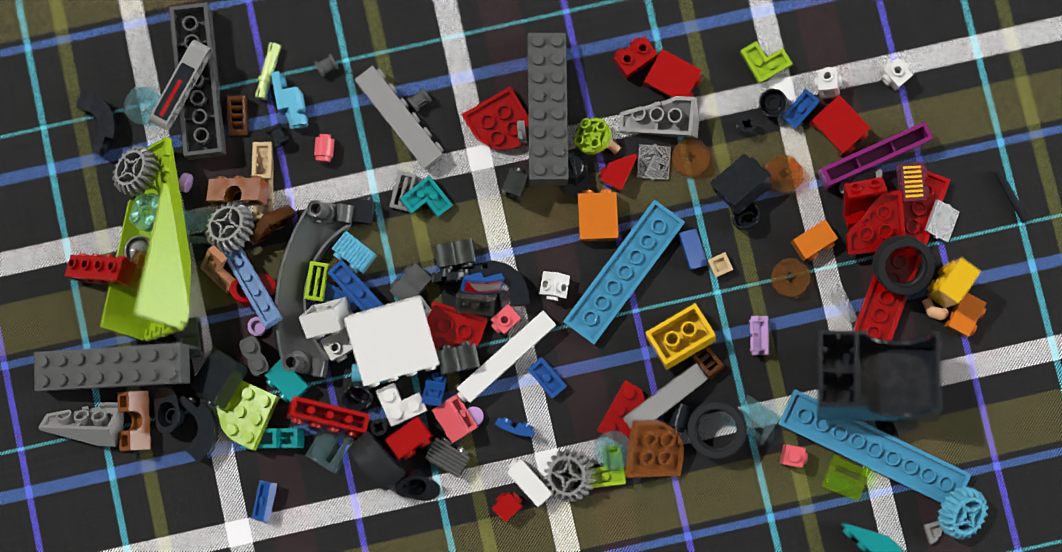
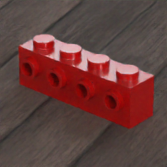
M79 253V255H70L64 277L82 283L131 286L137 264L131 262L129 257L118 255L117 258L109 254H105L104 257L92 253V256L86 253Z
M294 396L290 401L286 419H290L293 424L302 425V423H307L314 429H321L323 427L328 428L331 433L340 434V432L348 433L347 436L359 438V436H362L367 431L370 414Z

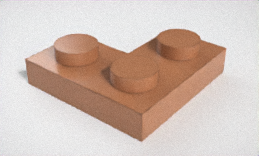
M213 245L208 249L200 268L228 294L231 282L235 279L230 272L223 268L227 257Z

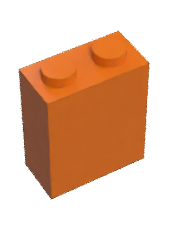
M603 189L601 193H593V190H583L582 193L578 194L580 242L618 240L616 192H612L611 189Z

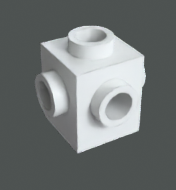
M899 58L895 61L890 59L882 66L884 70L880 73L882 81L886 85H890L894 91L913 76L909 71L908 64Z
M826 67L818 70V77H815L814 81L815 89H818L820 98H833L840 95L839 86H843L842 74L838 75L837 68Z
M543 271L539 294L547 296L546 299L558 301V298L566 299L570 276L558 272Z

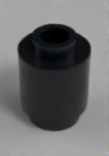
M676 403V406L673 407L669 425L675 431L683 433L684 429L687 430L688 421L692 414L690 411L691 407Z

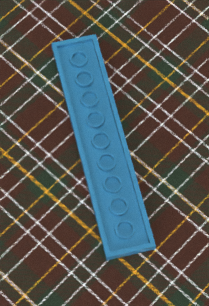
M795 389L778 422V425L939 503L945 502V497L950 496V491L955 492L956 488L966 487L972 475L860 420L817 419V400Z

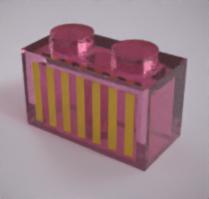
M923 162L898 164L896 166L898 190L902 191L903 204L926 201V197L929 196L928 186H925L927 168L924 167Z

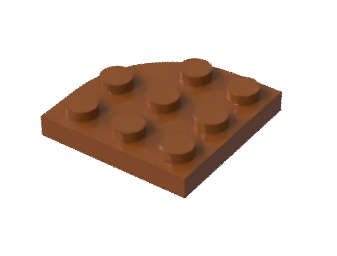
M632 420L625 476L627 478L681 476L684 447L676 431L662 421Z

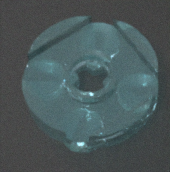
M149 87L133 88L126 96L124 102L125 114L136 124L149 125L151 123L149 122L150 115L160 99L159 94ZM143 101H146L148 108H144L143 111H141V107H139L140 103H143Z
M148 193L145 195L140 194L136 197L129 216L130 222L135 227L145 232L152 231L160 196ZM150 209L151 213L146 216L147 211Z
M618 431L606 432L598 437L594 445V454L598 463L609 470L623 468L626 465L628 453V437ZM616 445L619 453L611 456L608 447Z

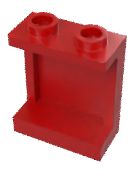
M662 49L643 86L648 89L652 87L670 98L676 96L693 97L694 93L691 91L694 86H699L703 78L700 76L702 70Z
M840 95L809 123L813 129L817 128L839 151V156L844 153L848 155L855 149L853 144L858 140L861 143L868 137L867 131L871 128Z
M882 177L844 184L843 218L848 230L852 228L878 195L887 193Z

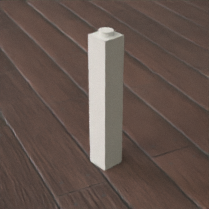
M542 311L457 387L459 390L457 395L464 403L467 400L471 403L548 334L556 324Z

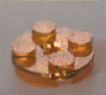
M683 140L675 146L671 157L672 165L677 172L685 177H697L708 167L710 162L709 150L700 140ZM688 153H692L696 157L693 163L685 159V157H688Z
M789 155L775 157L765 168L772 176L770 179L773 186L769 189L777 193H790L803 180L802 166L799 165L795 158ZM784 169L786 173H789V177L782 179L779 173Z
M794 258L784 259L774 266L771 273V283L778 294L785 297H795L806 290L810 283V272L805 264ZM789 272L792 276L796 277L792 280V283L785 279Z

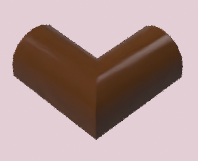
M285 205L262 215L255 228L252 229L254 235L249 236L252 245L266 241L275 229L288 224L295 216L296 211L291 206Z

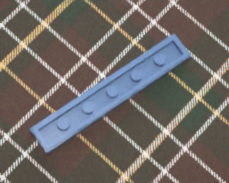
M239 246L238 251L233 249L231 253L226 251L224 253L227 257L226 261L264 327L268 329L283 320L242 247Z

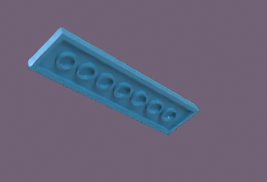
M654 199L563 322L594 345L684 225L685 221Z

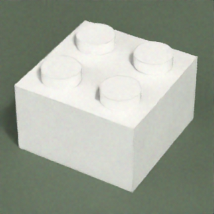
M343 297L312 305L299 316L306 339L312 337L319 339L328 333L332 335L341 333L342 329L346 327L344 316L353 313L348 298Z

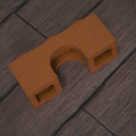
M253 175L251 178L234 176V178L218 176L217 179H209L206 201L214 206L227 205L228 202L233 203L234 196L237 193L242 192L241 200L247 205L267 206L269 183L263 177Z
M148 391L117 393L118 412H126L132 419L130 429L119 432L120 451L151 449L150 399Z

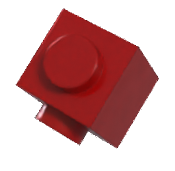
M503 492L495 499L498 503L492 509L506 522L522 507L520 502L523 500L515 492L513 494L510 492L505 494Z

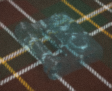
M183 211L186 231L206 232L207 219L211 218L210 213L215 212ZM187 236L188 243L212 246L208 242L207 237Z
M747 395L739 409L744 417L764 429L763 433L760 434L747 425V435L757 440L756 443L762 446L781 416ZM732 418L729 425L734 428L736 423Z
M322 427L305 456L329 471L336 473L338 464L349 446L355 442V439L343 432H340V434L331 433L328 428ZM339 438L343 439L344 441L331 463L327 462L326 459Z

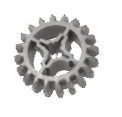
M134 146L132 149L128 148L127 153H122L121 159L118 158V164L114 165L116 169L112 172L114 174L112 180L115 181L114 186L121 193L131 197H138L140 194H145L146 190H150L151 184H154L155 178H158L157 173L160 171L158 168L160 162H158L156 154L146 147Z
M228 202L227 205L222 204L220 209L216 208L215 213H210L211 218L207 219L208 225L205 226V235L208 242L224 253L226 251L231 253L233 249L238 251L239 246L245 247L244 243L250 241L249 236L254 235L252 229L255 228L253 224L255 219L252 212L245 205L237 202Z
M564 449L563 452L558 451L557 456L552 455V461H547L546 463L550 468L544 469V472L548 473L544 480H549L546 487H552L550 492L552 494L557 492L556 498L560 499L562 497L565 502L569 499L571 502H574L576 498L580 500L583 498V495H588L587 489L593 488L590 482H595L596 480L591 477L596 471L590 470V467L594 464L587 463L589 457L583 458V452L577 453L576 449L571 451ZM568 459V464L565 465V468L558 470L559 465ZM577 464L580 466L582 473L577 470ZM568 472H569L570 475L575 476V477H574V478H570V476H568L567 474H563V473H568ZM557 477H559L562 480V486L560 485ZM575 481H582L575 491H571Z

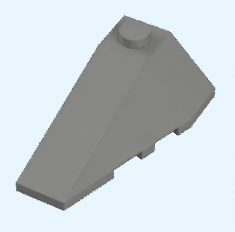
M676 96L665 101H658L651 105L620 112L618 131L698 138L699 113L696 97Z
M105 402L100 403V407L89 409V406H85L80 411L71 412L70 410L46 414L38 428L41 431L97 446H117L119 432L124 430L125 412H118V403Z

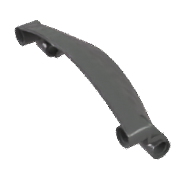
M319 200L310 201L288 242L278 275L275 305L283 317V320L276 323V334L282 366L287 371L327 378L330 358L319 339H314V337L306 339L299 316L310 308V300L304 299L310 261L320 262L332 243L351 228L354 206L346 204L335 205ZM321 206V210L317 214V208ZM314 266L313 276H314V273H315V271H316L317 266ZM295 359V360H296V364H295V366L293 367V366H292V361Z

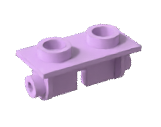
M751 316V320H749L750 333H752V337H750V351H752V355H769L768 316Z

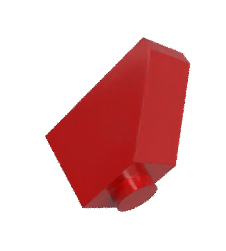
M632 154L610 162L607 168L603 166L599 177H601L600 183L621 192L638 155Z

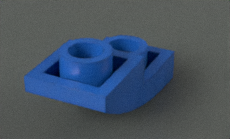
M438 372L428 373L421 403L441 406L447 376Z
M506 417L503 420L498 418L495 422L500 428L522 436L535 435L533 432L534 427L527 422L523 424L519 422L516 428L512 427L514 423Z

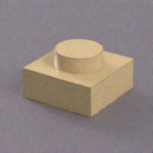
M725 252L707 260L715 278L733 270Z

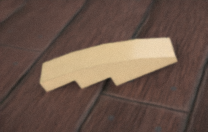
M253 142L252 176H261L269 183L267 206H253L255 222H258L262 215L273 211L272 142Z

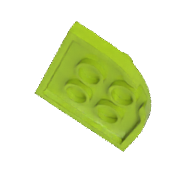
M242 380L225 409L217 406L218 420L222 430L231 440L256 451L280 397Z

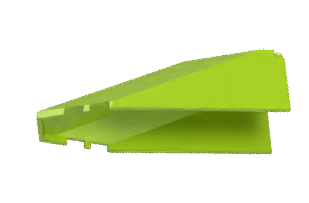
M168 137L148 146V149L156 154L158 162H160L158 166L160 171L157 173L158 178H155L154 184H151L150 190H146L145 194L136 196L135 201H128L116 253L117 258L118 255L124 256V249L130 238L141 235L148 237L150 242L144 268L135 269L131 286L109 285L100 328L140 341L145 339L147 342L183 330L185 323L188 321L190 308L191 256L172 140Z

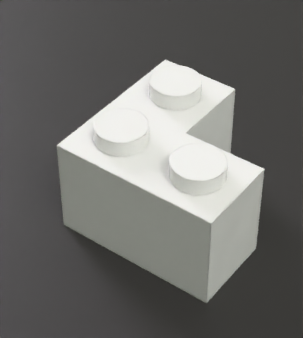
M395 383L376 390L391 427L428 411L426 404L421 403V393L402 400Z

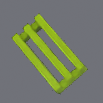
M310 261L304 299L324 302L328 280L327 272L329 271L330 264ZM314 266H317L313 296H309ZM324 267L320 297H317L321 269Z

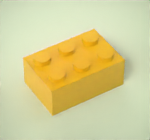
M962 258L953 260L951 263L948 262L946 265L943 264L937 272L939 274L938 278L932 280L927 286L928 292L926 296L931 297L934 302L943 308L959 304L981 271Z
M696 303L645 332L647 340L666 370L716 341L715 333Z

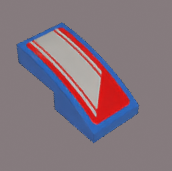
M481 272L463 276L460 290L471 294L500 292L504 277L501 273L483 277Z

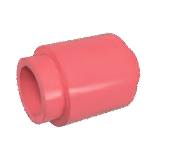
M320 134L319 137L315 138V161L331 162L334 151V139L331 138V135Z

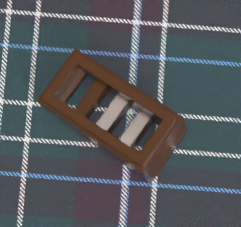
M227 96L229 136H248V98L246 96ZM233 103H242V105L233 106ZM242 110V113L233 114V111ZM233 118H243V121H233ZM233 126H243V129H233Z
M708 346L690 356L700 366L709 380H712L725 369L724 364ZM706 351L707 354L699 360L698 357ZM709 358L712 359L708 364H706V365L703 364V363L706 362ZM715 364L717 365V366H716L715 368H713L711 371L708 370V369H710L713 365H715Z

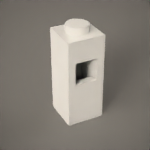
M515 459L507 466L509 468L507 473L537 507L552 495L550 490L522 459L519 461Z

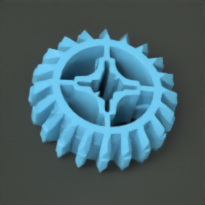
M962 486L961 488H956L955 492L950 491V496L945 497V502L941 503L942 509L938 510L940 513L938 517L939 525L946 534L953 538H970L971 534H976V530L981 529L980 525L985 522L984 517L988 515L986 513L988 509L986 505L987 500H985L980 492L970 487Z

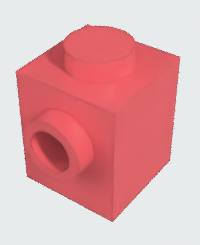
M508 304L491 319L493 322L491 326L498 334L502 332L505 335L521 321V318Z
M783 445L780 464L802 468L803 464L807 462L808 453H805L806 448Z

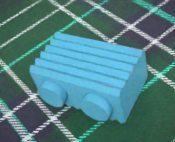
M347 231L343 233L332 247V250L335 251L333 255L339 260L345 259L350 263L348 267L356 273L359 271L365 273L377 257L372 250Z

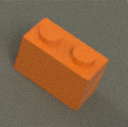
M825 219L792 240L791 244L802 261L807 258L811 261L819 256L818 251L824 248L827 251L835 246L834 241L838 238Z
M966 292L959 304L954 306L944 327L963 338L972 336L977 329V325H975L977 320L981 319L986 312L984 308L986 302Z

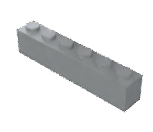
M371 66L355 79L357 85L424 170L427 171L443 158L441 153L444 151L438 142L433 143L430 139L432 135L426 127L422 129L418 124L420 119L414 112L411 114L407 110L409 106L403 98L399 99L396 96L397 90L391 83L387 84L384 81L386 76L379 68L376 70Z

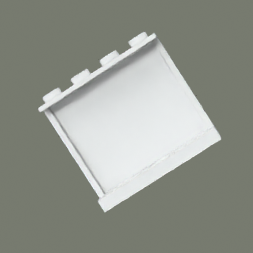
M420 295L344 316L364 386L374 387L384 380L392 382L398 380V376L404 374L407 377L417 374L418 370L425 369V371L435 369L436 365H439Z

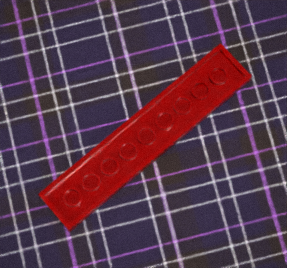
M912 168V171L921 170L922 173H911L910 176L922 175V177L909 178L908 181L922 180V182L907 183V185H923V187L905 188V190L923 189V192L905 193L904 190L902 201L905 235L915 237L927 245L930 234L924 231L935 200L943 202L951 179L922 168ZM916 194H923V195H924L923 197H907V198H906V195H916ZM908 246L895 249L889 254L885 263L887 276L896 283L911 281L915 277L921 262L920 254ZM873 274L853 331H867V334L871 337L892 341L908 295L895 294L887 290L878 282Z

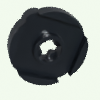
M440 269V272L432 273V284L454 286L459 281L462 284L463 276L470 275L469 269H460L458 272H452L451 269Z

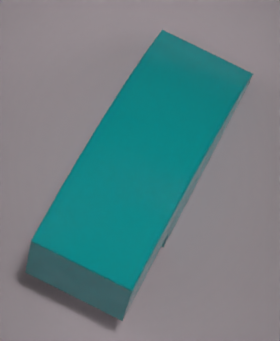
M304 428L265 429L257 448H304Z

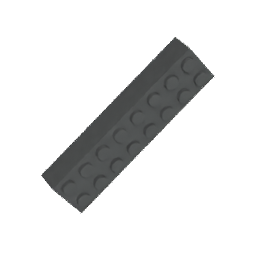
M207 2L169 7L175 70L193 40H197L212 48V54L180 110L184 157L188 160L226 156L212 9Z
M528 33L529 186H567L566 33Z
M174 343L34 352L35 391L190 383L189 344Z

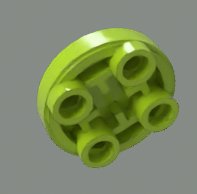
M584 118L581 120L580 126L575 133L574 144L584 154H598L609 145L612 137L611 128L603 119Z

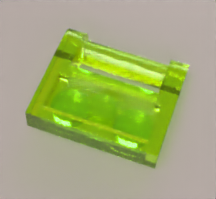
M833 454L821 486L859 501L870 469L852 464ZM836 466L859 474L860 479L856 480L835 471Z

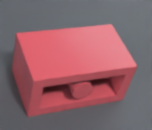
M458 395L449 398L441 406H437L432 410L436 420L441 424L446 436L452 443L478 427Z

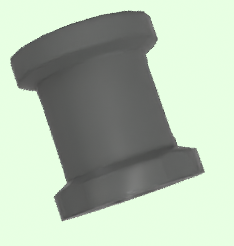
M331 53L328 54L327 58L314 62L322 77L334 68L336 70L339 69Z
M423 88L412 98L409 97L407 99L416 112L427 102H432Z

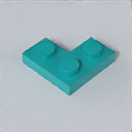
M430 175L399 198L410 214L426 203L435 216L439 217L453 205Z

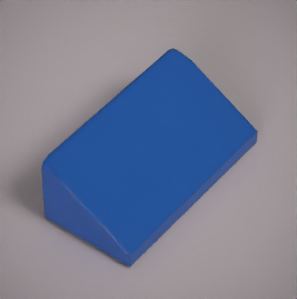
M697 229L680 232L678 236L689 271L708 265Z

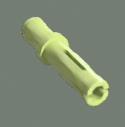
M269 43L262 74L258 77L259 85L255 97L258 99L267 100L270 85L273 84L271 72L275 70L281 48L279 44Z

